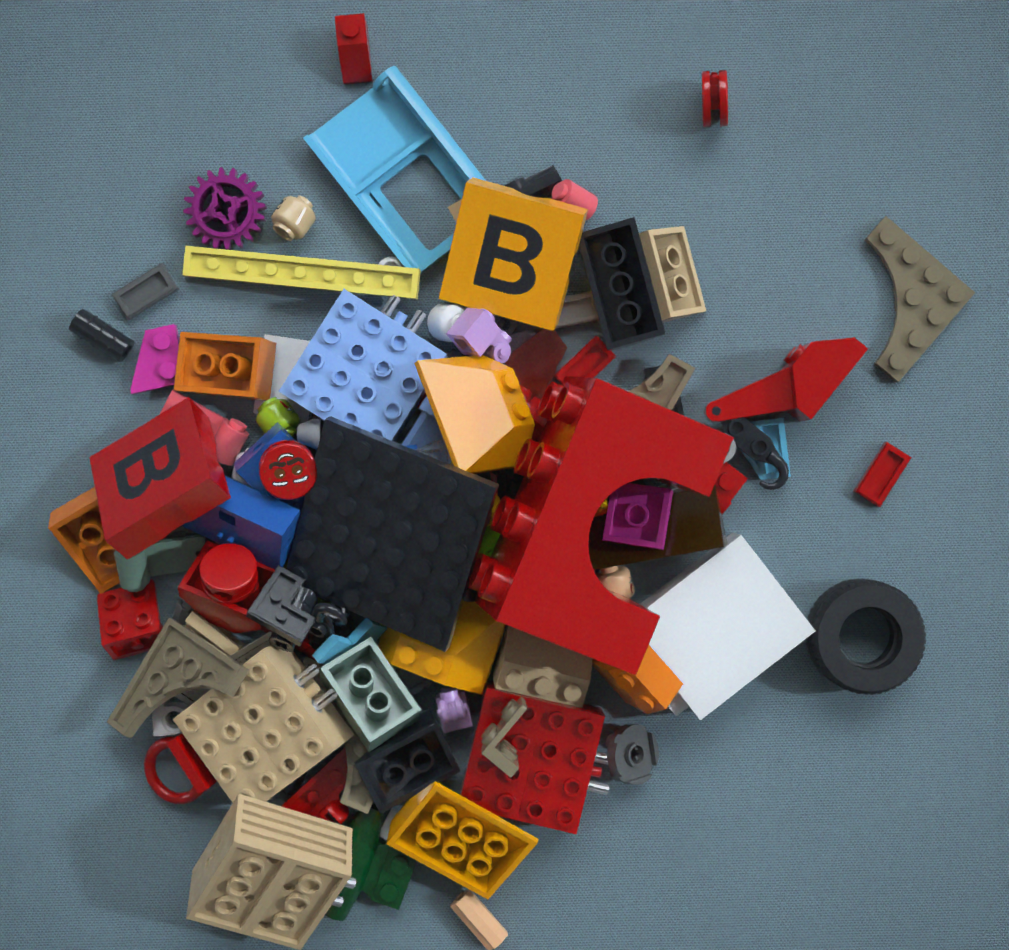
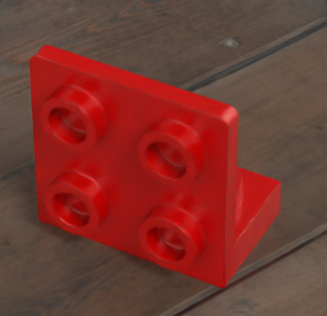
M151 579L149 584L138 592H129L127 589L118 588L97 595L101 645L111 658L118 660L148 652L163 628L160 622L156 583L154 580Z

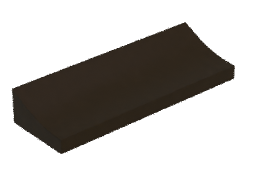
M714 485L710 497L690 491L673 493L664 550L603 541L607 512L593 518L588 541L589 556L593 570L725 547L727 539L716 485Z

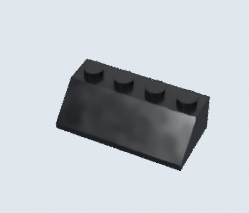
M635 217L582 232L579 246L607 350L614 351L665 335L663 321Z

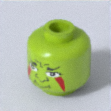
M273 397L258 407L256 422L264 434L277 422L291 436L297 433L296 428L300 424V418L288 400Z

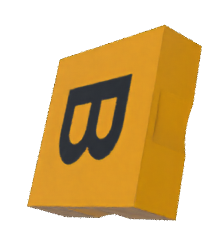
M472 177L465 184L439 299L469 308H483L494 315L554 331L559 323L569 285L572 261L579 247L588 209L550 198L528 196L514 188Z

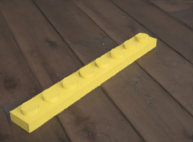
M185 246L182 275L186 277L342 292L345 289L350 293L387 297L395 295V297L418 300L421 270L419 268Z

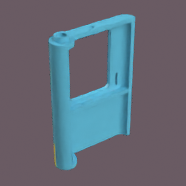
M392 66L380 74L374 81L373 88L315 132L303 137L403 266L419 268L421 270L420 275L450 252L454 233L434 249L428 250L381 192L382 185L420 156H426L460 199L463 197L465 184L469 179L474 177L485 180L396 66Z

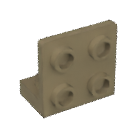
M520 697L517 701L511 699L501 712V721L497 725L491 723L481 736L483 738L481 741L482 754L510 778L519 769L518 755L516 754V748L505 739L502 740V738L526 711L527 704L523 697Z

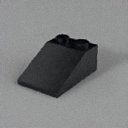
M430 709L421 713L417 722L370 752L365 753L354 762L380 814L412 798L434 781L440 783L461 772Z

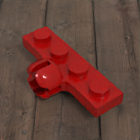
M345 748L282 804L281 807L336 823L328 814L329 812L338 823L342 824L349 815V808L340 803L339 795L345 788L347 778V755Z

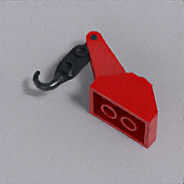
M855 337L814 341L803 346L801 344L797 347L794 346L783 359L786 365L782 370L709 402L704 408V415L711 422H720L723 433L734 437L736 446L749 457L772 464L779 472L778 479L773 483L760 481L759 485L767 490L779 489L788 480V465L778 454L770 437L745 417L787 411L799 422L811 420L866 353L868 348Z
M207 540L178 585L179 596L209 623L233 633L262 630L266 633L272 632L249 619L246 615L275 569L256 561L258 584L254 592L240 602H217L211 599L203 590L199 572L203 556L210 549L218 546V544ZM329 603L316 604L313 613L310 614L316 618V622L301 646H295L296 650L315 660L312 656L313 653L329 636L334 634L332 618L326 613L336 616L342 624H347L345 614L339 608Z

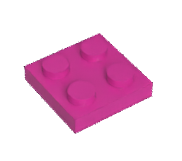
M627 483L610 494L602 540L611 543L664 550L673 490Z

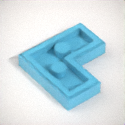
M365 618L347 638L334 634L329 636L312 656L318 663L327 664L369 637L376 641L386 631L387 627Z

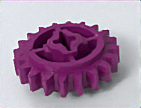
M223 167L219 168L218 176H215L212 171L207 170V181L198 176L197 181L200 187H188L194 193V197H184V200L192 206L184 209L183 213L193 216L186 222V225L189 227L197 226L192 234L196 238L204 234L202 237L204 245H208L213 240V248L219 249L221 244L224 243L225 248L231 250L233 242L240 248H243L242 239L244 237L251 242L254 241L250 234L252 230L261 233L262 230L257 226L256 222L266 221V218L259 214V211L267 209V206L264 203L258 202L264 197L262 191L254 192L258 187L255 181L247 184L249 176L246 173H243L238 178V172L235 168L231 169L228 176ZM223 187L236 188L245 195L240 197L228 196L224 192ZM212 193V202L206 208V211L203 212L205 200ZM222 200L229 206V219L221 212L223 210ZM248 207L245 220L238 226L239 215L244 211V208ZM212 221L222 222L226 225L228 232L212 230L208 227L207 223Z

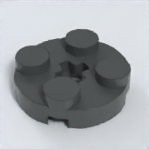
M626 724L619 727L615 733L608 735L606 739L607 761L610 776L613 780L624 784L640 785L648 781L652 776L649 772L652 769V765L657 766L659 748L653 733L647 732L646 727L643 725ZM635 750L636 755L631 759V751Z

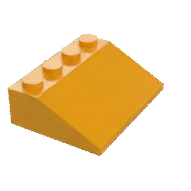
M436 781L406 801L391 820L387 845L487 900L538 843V838Z

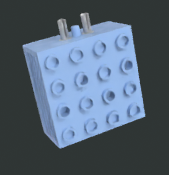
M343 289L279 392L324 421L332 416L396 442L426 393L414 363L418 360L447 358L448 356L445 352L415 334L426 317L424 312L421 314V310L416 311L405 328L402 325L407 319V315L399 311L394 320L390 318L401 300L400 297L390 296L380 312Z

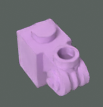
M466 308L446 333L463 355L478 357L485 355L500 363H505L510 357L511 348L509 343L511 342V337L498 327L494 322L495 317L486 309Z
M449 686L441 688V692L436 694L435 699L438 707L437 714L440 717L443 732L447 733L472 727L473 718L466 691Z

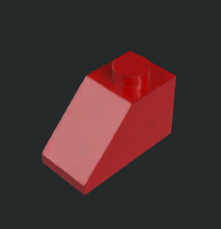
M365 14L334 16L343 84L373 82L368 25Z

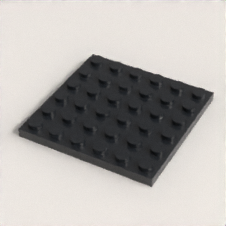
M332 416L326 418L315 456L317 468L316 481L305 495L286 569L305 579L302 587L310 589L317 597L446 652L452 641L500 484Z

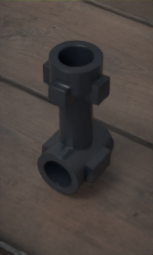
M331 603L339 608L347 617V624L344 625L336 616L326 613L334 621L332 623L334 635L347 638L355 630L354 620L351 618L349 610Z

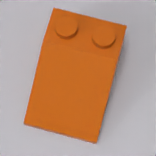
M180 332L174 391L266 401L270 399L276 343L261 337Z
M93 487L50 513L48 529L101 594L119 584L120 581L114 557L115 549L105 541L96 490Z
M648 645L636 675L598 660H592V666L626 703L645 714L666 710L683 685L681 680L650 645Z

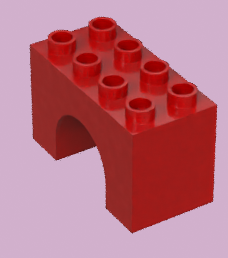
M565 376L562 385L552 381L543 393L537 414L547 419L545 428L538 442L527 439L520 449L515 462L514 473L524 478L515 499L504 496L497 505L490 529L499 533L500 536L491 557L482 553L478 555L468 588L477 591L474 602L496 621L636 675L660 615L625 596L606 589L593 570L588 547L589 532L593 518L601 504L615 490L629 482L644 478H652L678 489L710 497L734 437L601 379Z

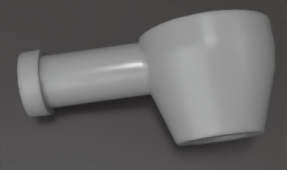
M312 419L299 424L297 427L298 442L315 448L317 452L325 421L323 419Z

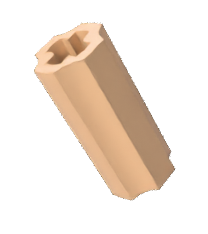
M469 889L463 891L450 904L452 910L487 950L495 949L508 936L506 929L473 891Z

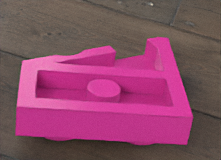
M172 324L145 330L130 389L131 394L174 386L180 340L177 325Z

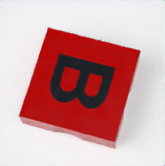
M187 397L89 457L105 541L127 560L162 540L179 526L197 519L231 498L223 468L217 459L216 442L209 417L190 397Z

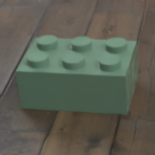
M369 637L320 668V681L327 691L330 689L335 690L330 696L337 693L338 696L334 699V702L368 752L419 720L421 708L372 637Z

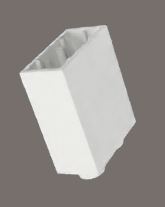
M731 533L728 535L725 547L710 549L640 603L643 607L660 615L649 643L650 647L683 683L668 706L675 716H678L690 707L699 720H702L815 632L808 620L740 534Z

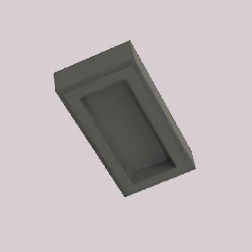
M160 263L114 292L112 296L126 318L131 320L176 292L179 288L165 265Z

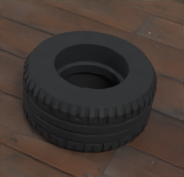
M858 578L835 584L834 587H830L828 591L822 593V596H819L818 601L813 604L814 607L811 608L810 614L807 617L815 632L805 640L806 647H808L807 651L814 662L813 664L828 680L850 692L874 695L876 693H886L890 689L893 690L896 686L902 685V682H906L908 677L913 675V671L917 670V666L921 662L920 659L924 655L923 651H925V625L923 624L924 621L920 611L917 610V606L901 590L880 581ZM861 608H871L877 610L886 618L890 632L889 642L884 652L877 659L865 664L856 663L849 660L841 651L839 643L840 630L844 621L851 613Z

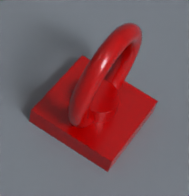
M182 732L176 737L169 736L155 741L145 755L144 772L151 789L167 802L173 804L191 803L217 782ZM170 748L193 785L189 791H172L159 779L156 771V760L163 750Z

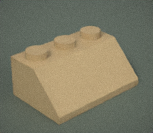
M684 226L652 229L639 233L663 323L706 312Z
M507 625L492 674L495 689L582 708L591 680L593 658Z

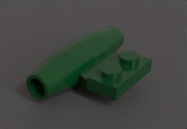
M374 802L368 814L357 810L348 826L353 828L351 878L356 879V885L353 889L344 887L338 895L343 897L342 906L331 905L325 914L333 920L344 921L347 918L362 890L372 901L399 910L417 862L415 859L387 845V843L379 844L384 812L380 814Z

